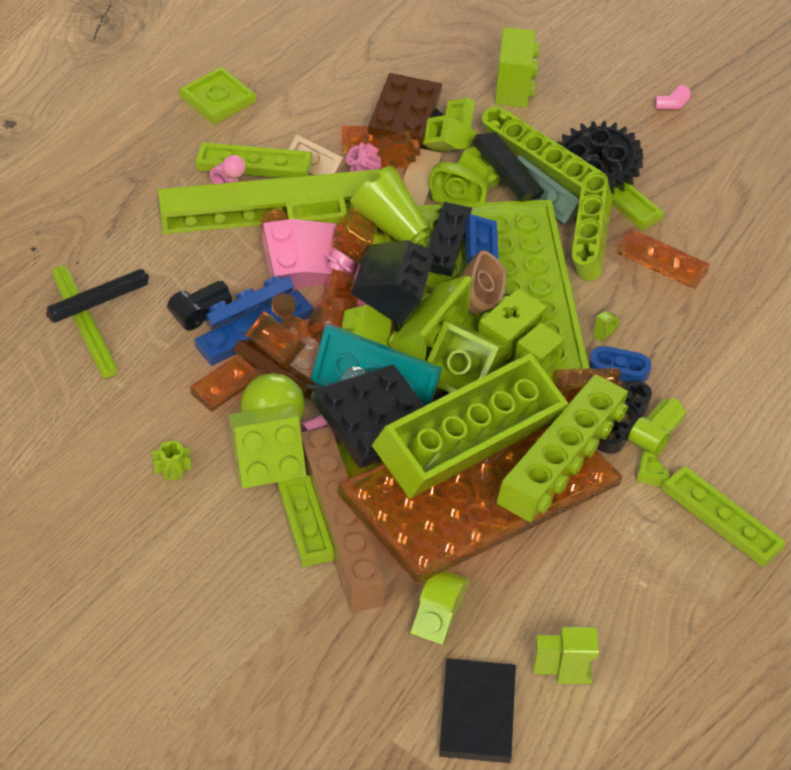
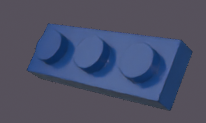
M279 275L263 283L264 288L255 292L252 288L237 294L238 300L226 304L225 301H221L209 308L210 313L206 314L205 317L209 329L212 330L291 293L295 286L290 276L283 279Z

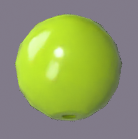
M277 373L264 374L251 380L241 394L240 412L291 403L301 422L305 412V398L302 389L291 378Z

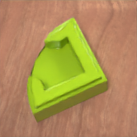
M609 311L600 313L596 317L593 337L600 342L604 341L620 326L619 318Z
M643 450L636 481L663 488L664 483L670 478L669 471L657 460L658 457Z

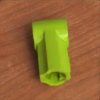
M675 398L663 399L647 418L641 417L637 420L630 431L628 440L643 450L658 456L667 445L672 432L685 419L687 411L682 407V403Z

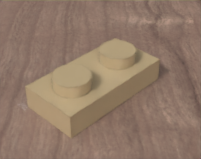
M297 134L288 149L312 152L313 162L309 172L312 175L340 173L346 162L343 157Z

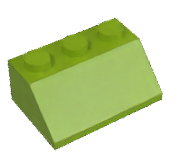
M464 276L438 284L431 293H426L420 303V307L415 313L412 312L401 330L399 332L395 331L391 335L388 347L427 361L444 321H453L464 325L468 320L472 278Z

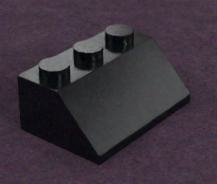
M410 240L367 245L363 251L349 293L402 326L422 300L434 256L424 246L414 244Z

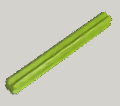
M61 265L52 270L53 278L63 299L80 293L67 266ZM89 309L73 315L72 317L101 376L105 379L115 377L118 374L117 365Z

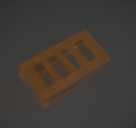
M618 368L560 369L554 371L552 382L564 398L571 402L595 374L619 385L621 372Z

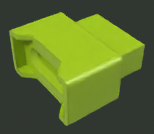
M561 627L560 636L537 635L532 660L533 674L557 675V684L592 685L593 678L591 676L590 661L598 658L599 655L597 627Z

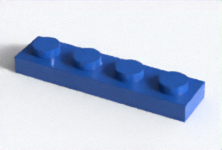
M296 289L196 338L195 347L207 362L213 366L238 354L233 350L239 340H252L260 343L314 316V307Z

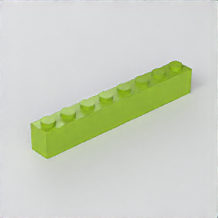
M381 169L158 189L162 234L263 225V223L288 220L286 202L343 195L345 203H348L355 192L369 178L374 181L381 177L377 173Z

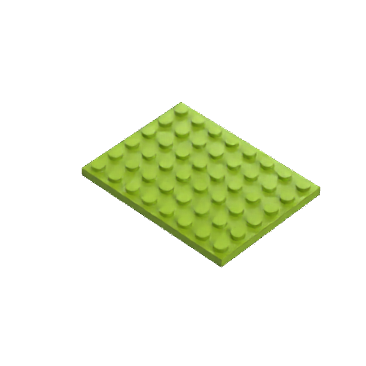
M552 200L459 203L458 205L472 207V215L497 221L498 260L506 271L503 297L510 296L519 288L547 306L544 325L565 338L561 360L551 367L546 374L554 384L588 383L591 374ZM443 204L416 205L429 227L426 233L428 238L421 244L427 250ZM382 231L385 243L397 241ZM466 234L452 277L429 272L423 297L426 293H431L438 284L461 277L467 266ZM420 303L413 310L414 313L420 307ZM494 307V308H492V309H490V310H488V311H486V312H489V313H490V312H491L493 309H495L496 307ZM486 312L475 315L468 313V320L464 326L479 332L478 322ZM395 322L396 331L399 332L401 328L404 326V323L402 324V326H400ZM515 353L508 360H504L502 367L515 360ZM437 387L436 391L443 390L439 387Z

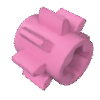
M362 142L359 146H353L346 157L347 164L352 166L349 172L380 169L381 158L376 156L379 149L371 144L366 145Z

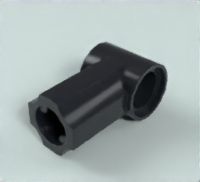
M217 281L191 294L188 291L177 292L168 301L167 308L185 330L191 331L202 325L206 314L210 313L209 308L221 301H225L226 304L231 303L232 295L229 292L228 286L223 281Z

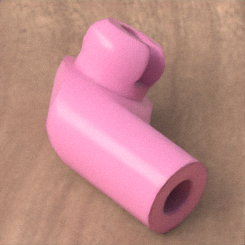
M679 85L670 96H655L654 107L655 109L679 110L690 99L691 90L686 85Z

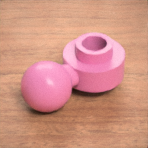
M237 155L228 156L223 163L210 170L209 175L212 184L238 182V177L245 171V162Z

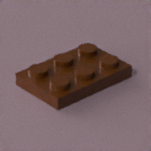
M389 73L368 125V135L422 146L427 120L433 117L442 92V83Z

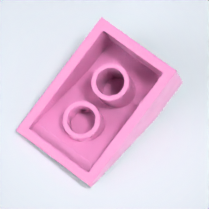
M297 219L263 223L262 244L270 279L278 275L281 279L290 276L295 286L293 289L354 280L358 264L349 225ZM334 248L355 261L350 268L354 271L353 274L345 270L342 275L328 266L330 260L324 255L330 256Z

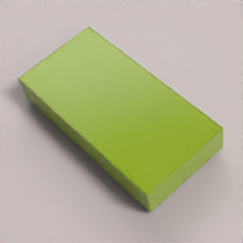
M625 183V191L614 188L615 194L612 195V206L641 231L663 219L664 212L632 185Z

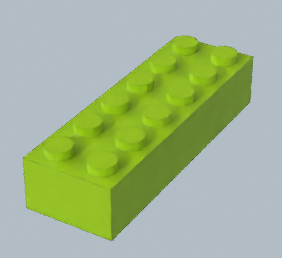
M529 353L385 426L372 444V447L408 498L411 499L553 423L569 403L532 353Z

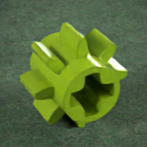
M179 440L161 442L159 451H152L154 474L161 472L166 481L168 479H183L182 475L185 470L192 469L190 448H183Z

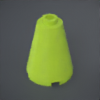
M393 166L381 169L377 172L381 177L374 181L369 178L355 192L350 200L352 203L350 207L395 240H410L414 244H423L428 238L426 233L429 227L397 170Z

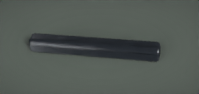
M144 269L135 270L47 306L46 316L53 323L59 322L146 286L149 275L145 273Z

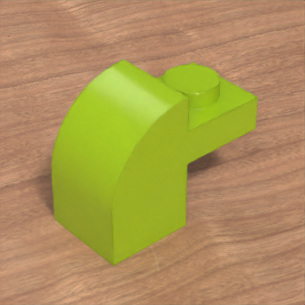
M469 97L449 100L444 116L428 118L423 145L436 152L462 150L470 147L478 133L471 128L475 101Z
M435 567L419 599L421 603L411 634L444 645L455 612L461 609L471 578L441 567Z

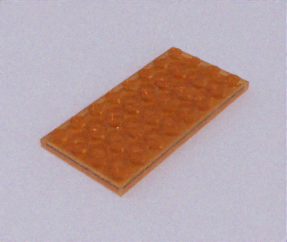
M549 424L411 499L408 498L385 464L340 483L337 494L417 584H420L619 486L623 476L596 450L592 457L586 456L584 458L583 465L576 476H569L568 483L560 495L556 493L553 495V500L548 510L544 514L539 512L531 523L496 504L502 481L551 426Z

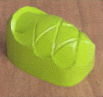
M440 162L435 165L428 179L432 199L440 204H444V202L453 204L485 202L490 186L489 182L478 173L453 162Z

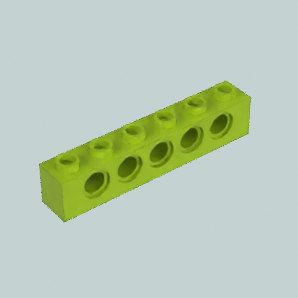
M595 374L502 481L496 504L530 523L539 512L544 514L552 503L553 495L555 493L560 495L568 483L569 476H576L583 465L584 458L586 456L592 457L598 447L599 440L601 438L605 440L609 436L614 422H620L628 409V405L624 404L628 391Z

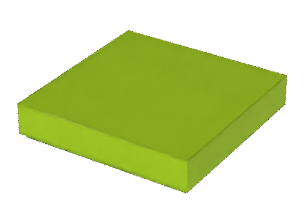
M223 67L179 89V96L212 125L256 102V94Z

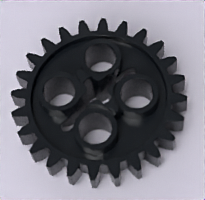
M592 121L591 126L588 128L581 123V130L579 131L570 128L571 136L561 135L562 142H557L558 144L607 176L612 195L615 194L614 188L625 191V183L633 185V177L640 176L639 169L643 168V149L641 148L640 140H635L634 132L627 134L626 126L618 130L616 122L607 127L606 121H603L601 126H596L595 121Z

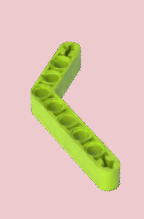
M499 106L488 108L482 115L486 133L496 132L516 157L518 155L524 156L580 198L572 258L580 279L593 281L599 278L604 266L612 205V194L607 176Z

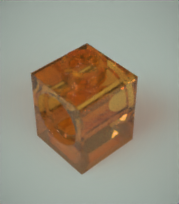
M351 208L333 230L332 247L356 262L363 254L366 246L373 243L375 224Z

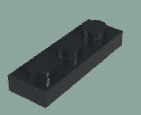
M444 202L428 247L429 253L434 256L429 272L452 277L466 234L465 221L472 214V207Z

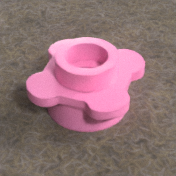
M334 248L330 256L324 255L330 260L328 266L342 275L345 270L353 274L354 271L350 268L355 261Z

